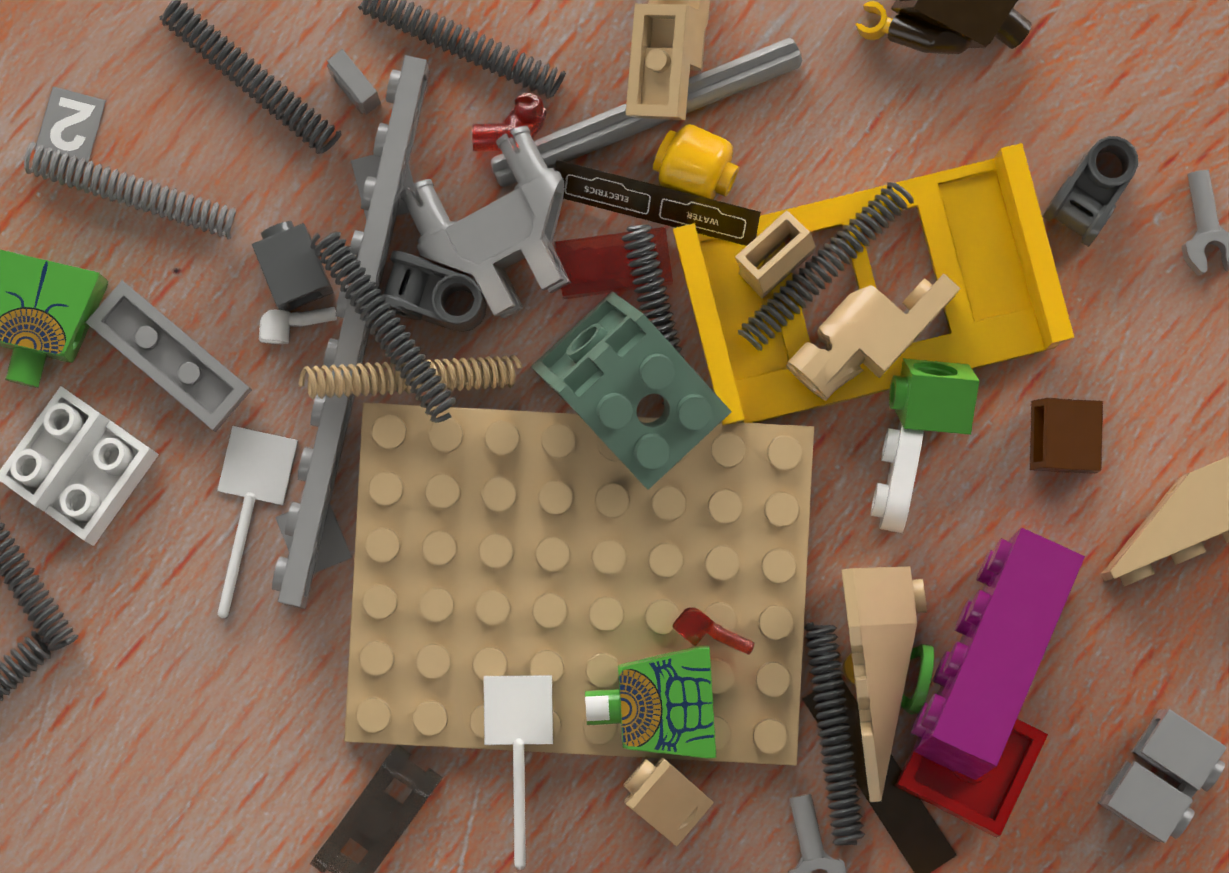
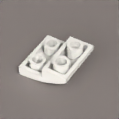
M60 386L0 469V481L32 505L54 518L82 540L94 546L159 454Z

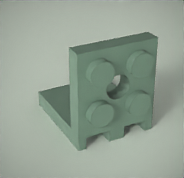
M613 291L531 366L541 379L571 406L648 490L732 412L641 311ZM649 394L661 395L664 399L662 415L650 423L639 421L637 406L641 399Z

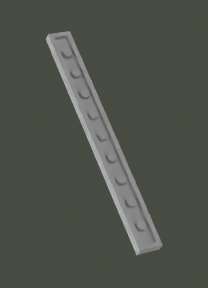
M407 55L404 57L402 70L393 69L389 78L386 102L394 103L389 124L380 123L377 130L373 155L381 157L377 177L368 176L366 179L361 200V209L369 210L364 232L355 230L349 252L355 253V260L361 261L360 267L366 268L364 275H371L369 282H376L374 289H380L401 199L399 194L403 190L430 74L426 59ZM340 291L337 301L336 317L344 319L339 340L330 338L326 348L323 365H326L328 368L331 365H335L338 368L340 364L346 367L349 364L354 366L358 363L363 364L371 328H366V321L360 320L361 314L356 313V307L350 305L351 300L345 298L346 292ZM373 311L366 313L365 317L369 316ZM334 370L332 371L333 378L335 376ZM341 370L342 379L344 374L343 370ZM343 392L340 398L335 393L332 398L325 394L323 399L317 394L314 400L310 425L318 427L314 448L305 447L301 456L298 480L306 481L301 503L292 502L285 525V535L293 536L288 558L279 557L272 581V590L280 591L278 602L284 605L306 609L354 403L355 395L353 392L350 397H346Z

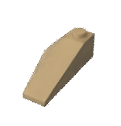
M910 566L842 570L870 803L881 802L917 627L916 614L927 612L923 579L912 580Z

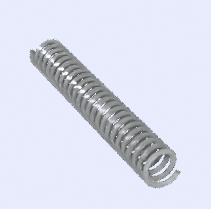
M31 142L27 147L24 158V169L27 174L33 172L35 177L42 175L44 180L50 178L52 182L59 181L60 185L67 183L69 188L75 186L78 191L84 189L85 193L92 191L94 196L100 194L102 199L109 197L110 201L117 199L119 204L125 202L127 207L134 205L136 210L142 208L144 212L151 211L152 215L159 213L161 218L167 216L169 221L176 219L177 223L184 221L186 226L192 224L194 229L201 227L203 232L209 229L211 234L217 232L219 237L226 235L228 240L231 239L230 231L236 214L235 207L230 209L226 225L222 230L223 221L228 210L227 205L222 206L218 221L214 227V220L219 210V203H214L209 220L205 225L211 206L210 199L205 201L201 217L197 222V215L203 202L202 197H198L195 201L192 215L188 220L194 201L193 193L188 195L184 212L180 217V211L186 197L185 191L179 194L176 208L172 214V207L178 191L176 188L171 190L167 207L163 212V207L169 193L168 185L163 187L158 206L155 209V202L161 189L160 183L154 185L150 202L146 206L153 185L151 180L147 181L142 199L138 204V198L144 185L143 177L137 180L133 197L130 200V194L136 181L135 175H131L126 185L125 194L121 199V194L127 181L126 172L120 175L116 193L113 195V190L119 177L118 169L112 172L108 189L105 192V186L111 173L109 166L102 173L101 163L96 165L94 169V163L90 161L85 168L86 161L84 158L80 159L77 164L76 155L72 156L69 161L68 153L63 154L61 157L60 151L57 150L52 156L51 147L47 148L44 152V147L41 144L35 151L33 164L29 169L30 156L36 144ZM42 159L41 168L38 171V165ZM49 162H50L49 171H48V173L46 174V169H47V167H48V165H49ZM58 163H59L58 173H57V175L54 177V172H55V170H56V168H57V166H58ZM67 167L66 176L63 179V173ZM76 168L74 180L71 182V177ZM84 168H85V172H84V176H83V181H82V183L79 185L80 178H81V176H82V174H83V171H84ZM93 172L92 181L90 186L88 187V181L90 180V177ZM100 176H101L100 186H99V188L96 190V185H97V183H98V181H99V178H100Z

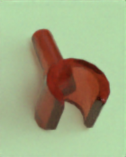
M696 607L686 608L672 625L673 629L695 647L706 633L715 640L747 655L751 654L755 642L715 623Z

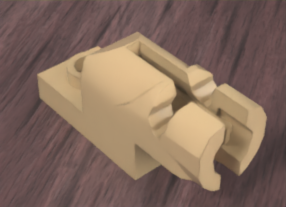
M649 0L648 4L635 3L625 115L632 118L686 120L690 70L702 71L705 33L710 8L709 0Z
M945 274L933 285L924 278L902 303L909 309L907 314L872 285L849 294L818 328V338L822 343L826 344V350L819 349L812 343H805L787 362L786 366L800 382L825 401L834 391L863 371L860 367L862 363L880 378L947 306L961 288Z

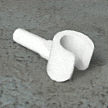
M335 307L300 313L299 311L291 313L285 310H269L264 313L260 320L259 341L268 344H288L290 326L301 327L337 320Z

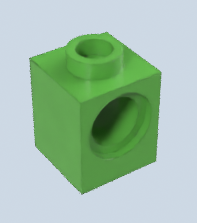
M903 358L901 375H894L891 380L889 406L890 409H895L904 429L971 435L979 379L969 364Z

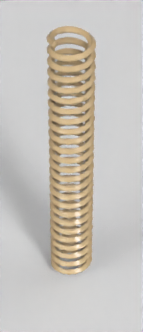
M506 355L502 356V358L494 356L493 359L489 356L485 359L478 357L476 360L469 357L468 360L461 358L459 361L456 358H452L451 361L443 359L442 362L439 359H435L434 362L431 361L430 368L436 369L434 376H441L439 383H446V388L451 390V392L455 387L459 391L463 387L469 391L472 386L476 390L480 386L486 390L489 385L492 389H495L497 385L503 389L506 384L509 388H512L515 384V370L512 361H515L518 369L523 367L515 355H511L510 358ZM375 362L373 366L370 363H366L365 366L361 363H358L356 366L349 364L347 367L340 364L338 368L335 365H331L330 368L326 365L319 368L316 365L312 369L305 366L299 378V387H303L305 375L308 372V394L312 400L317 394L321 399L324 398L325 394L332 398L334 393L340 398L343 392L346 397H350L352 392L356 397L359 396L360 392L367 396L369 391L373 396L378 391L381 395H384L386 391L393 395L395 390L398 394H402L404 390L408 394L411 393V386H406V379L400 377L401 372L395 371L394 374L393 367L396 364L389 365L387 362H384L382 365ZM402 363L400 367L405 366L407 363ZM333 370L335 371V376H334V378H333V375H332V371H333ZM341 370L344 371L343 379H342V375H341ZM315 371L317 372V383L315 378ZM418 376L413 377L411 381H414ZM425 382L417 385L415 389L420 388Z

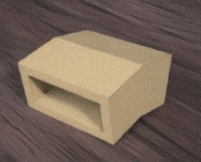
M786 210L735 256L740 268L739 275L763 299L813 254L816 246L811 233ZM790 237L792 241H790L782 250H780L772 259H770L761 269L758 270L756 268L762 261H764L772 252H774L782 243H784Z

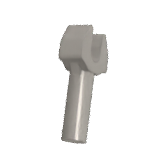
M1209 170L1191 172L1187 176L1197 231L1192 240L1182 245L1184 260L1198 276L1203 275L1207 271V258L1204 254V249L1206 245L1212 244L1220 249L1223 267L1225 271H1229V232L1219 225Z
M806 794L789 798L802 856L797 866L790 869L788 873H812L816 869L825 870L827 873H846L843 860L833 859L824 852L812 795Z

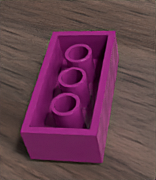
M1022 527L1009 541L1001 538L995 550H989L976 578L984 586L982 590H978L973 601H967L955 626L954 631L963 634L961 640L955 643L951 652H945L935 672L933 682L941 685L937 694L934 693L929 703H924L913 723L911 734L919 737L913 752L974 780L998 765L1085 556Z

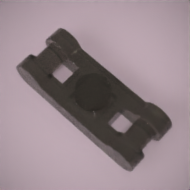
M396 745L334 832L320 848L310 865L321 873H325L327 870L331 873H375L440 784L443 777L431 768L426 772L409 760L411 754ZM395 778L412 790L404 803L386 791ZM351 838L368 850L359 864L341 852Z

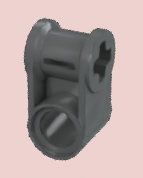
M1108 136L1099 140L1085 154L1073 174L1067 177L1042 217L1047 221L1055 218L1081 235V243L1089 247L1116 208L1115 203L1135 175L1138 167V154L1134 146L1128 140L1118 136ZM1102 152L1115 154L1122 163L1121 176L1117 178L1103 176L1096 166L1097 155Z
M393 250L390 260L394 265L385 291L379 295L386 297L384 303L391 304L389 311L393 310L396 311L397 315L414 320H424L458 332L473 330L481 324L486 315L487 305L480 287L473 279L439 267L418 256ZM462 290L473 294V306L465 315L453 316L446 312L445 303L452 293Z

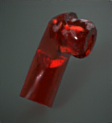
M523 93L514 100L515 107L502 123L473 124V152L501 151L496 144L497 139L504 134H507L509 138H514L511 130L521 126H528L531 132L530 135L534 138L544 127L547 116L543 100L534 93Z

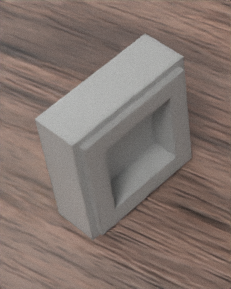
M343 49L327 60V67L331 77L361 114L365 113L367 115L381 104L376 89Z

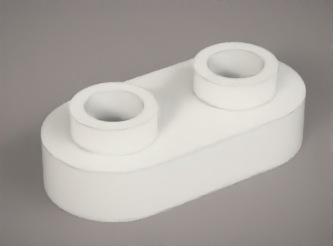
M901 422L899 423L898 430L887 429L881 461L890 462L887 483H877L871 507V516L880 517L879 529L903 533L907 521L924 430L904 429Z

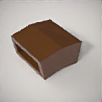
M1043 398L1031 401L1030 470L1090 474L1100 472L1102 470L1103 401Z

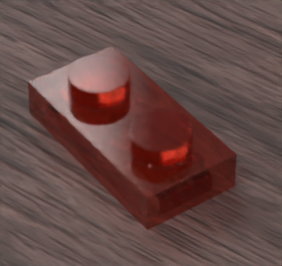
M652 228L647 233L654 235V238L649 242H654L656 247L650 251L659 253L654 258L661 261L656 268L663 270L661 275L657 277L665 279L661 285H672L673 278L666 228ZM632 232L556 241V253L571 282L561 288L562 298L570 299L610 293L611 291L614 293L629 291L646 285H634L632 281L644 275H630L632 270L640 267L631 268L627 266L630 261L639 259H628L625 257L627 253L634 250H625L623 247L625 244L633 241L624 242L621 238Z

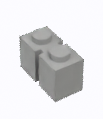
M1159 709L1131 752L1180 784L1179 787L1176 789L1136 761H1133L1132 764L1125 761L1098 804L1154 841L1166 843L1170 836L1177 839L1185 831L1194 816L1195 811L1189 806L1193 801L1192 797L1196 791L1201 788L1205 791L1211 789L1223 772L1225 763L1220 758L1227 747L1172 710Z

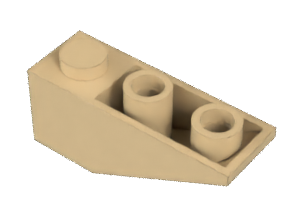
M1229 456L1177 479L1101 573L1104 582L1120 577L1123 586H1127L1155 574L1151 565L1153 562L1170 555L1175 565L1207 552L1203 541L1219 534H1223L1226 543L1229 542Z
M662 757L654 765L647 759H644L623 784L630 791L629 795L624 799L625 804L676 846L679 845L714 803Z

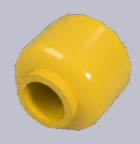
M691 124L683 126L678 132L670 130L666 134L653 163V170L659 172L660 186L709 199H714L717 193L724 197L729 194L740 167L731 163L733 146L728 140Z

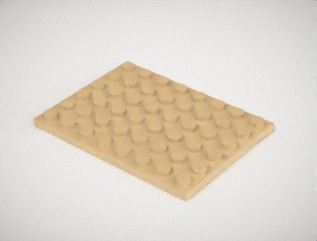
M363 403L344 742L513 751V745H484V676L552 675L553 744H524V751L643 758L662 757L664 759L797 766L814 426L741 422L722 426L720 422L648 490L578 414L450 407L439 413L436 418L448 412L452 417L443 422L435 423L430 421L431 415H426V408H422L420 405ZM438 406L432 407L431 410H435ZM638 417L639 421L644 423H650L658 419ZM699 645H708L710 647L716 758H700L624 749L621 724L587 725L585 691L619 689V664Z

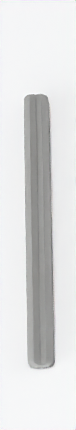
M787 38L690 77L686 114L798 69L801 66L802 57L797 44L792 38ZM626 104L534 140L547 168L556 167V160L568 162L672 119L632 118L625 115ZM503 153L493 157L491 167L499 185L506 187L516 183L517 181Z

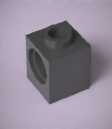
M292 221L273 225L261 232L262 240L252 244L279 310L291 311L334 293L324 267L320 262V257L316 256V250L310 247L312 238L304 223L295 227Z

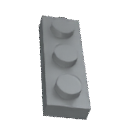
M123 280L85 322L214 432L222 426L252 391L250 387Z

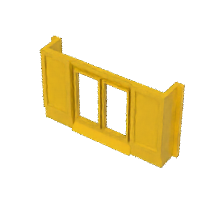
M1019 143L1000 148L993 159L895 182L903 187L914 199V204L908 203L906 197L892 187L893 191L906 202L908 209L917 207L936 281L945 274L961 288L944 308L950 334L913 342L880 378L862 363L860 367L863 371L834 391L826 401L809 390L786 366L787 362L805 343H810L802 308L792 296L786 293L790 300L799 307L800 314H796L781 299L780 301L794 315V320H789L780 309L774 306L778 313L787 321V326H783L768 312L770 317L781 327V332H776L768 322L762 319L766 326L775 334V338H770L755 324L758 330L768 339V345H764L756 335L749 331L753 338L762 346V351H758L747 339L738 334V330H742V323L748 324V318L754 317L755 311H761V305H767V299H774L773 294L780 293V286L786 287V281L792 280L793 273H790L762 299L739 275L740 268L735 256L746 247L745 245L698 234L695 223L673 228L713 391L732 411L721 421L722 426L740 422L757 423L890 390L892 377L894 375H901L903 358L969 364L973 370L974 368L1056 348L1061 342L1073 339L1072 326L1023 144ZM887 185L761 215L757 236L786 210L810 233L838 226L843 228L844 225H849L850 219H856V213H862V207H868V202L874 201L875 195H881V189H887ZM886 194L888 199H890L901 211H903V209L896 204L892 197ZM880 200L881 204H882L884 207H886L891 213H893V212L888 208V206H887L883 201ZM873 206L874 209H875L881 216H883V214L880 212V210H879L878 208H876L875 206ZM868 213L870 218H874L873 215ZM855 225L857 230L862 233L861 228ZM849 231L850 235L863 247V253L858 252L845 239L846 243L857 253V259L852 257L850 259L858 290L870 285L876 288L866 246ZM785 242L782 243L756 268L758 270L761 269L770 259H772L780 250H782L785 247Z

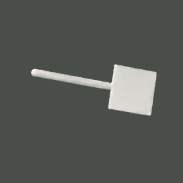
M232 426L217 491L244 497L218 608V616L220 618H226L229 615L255 500L284 505L298 440Z
M552 675L484 676V745H513L514 865L518 870H523L526 866L524 744H553Z

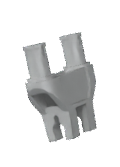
M521 126L511 130L514 138H509L507 134H504L496 141L518 183L514 187L515 190L459 221H450L431 179H425L413 184L416 189L413 192L410 187H407L399 194L402 201L405 202L421 235L417 240L419 243L417 249L420 255L473 275L493 315H500L504 319L523 309L505 271V268L526 258L541 289L544 291L548 290L549 293H553L571 283L552 245L563 201L564 180L559 171H555L554 168H547L530 135L531 132L528 126Z

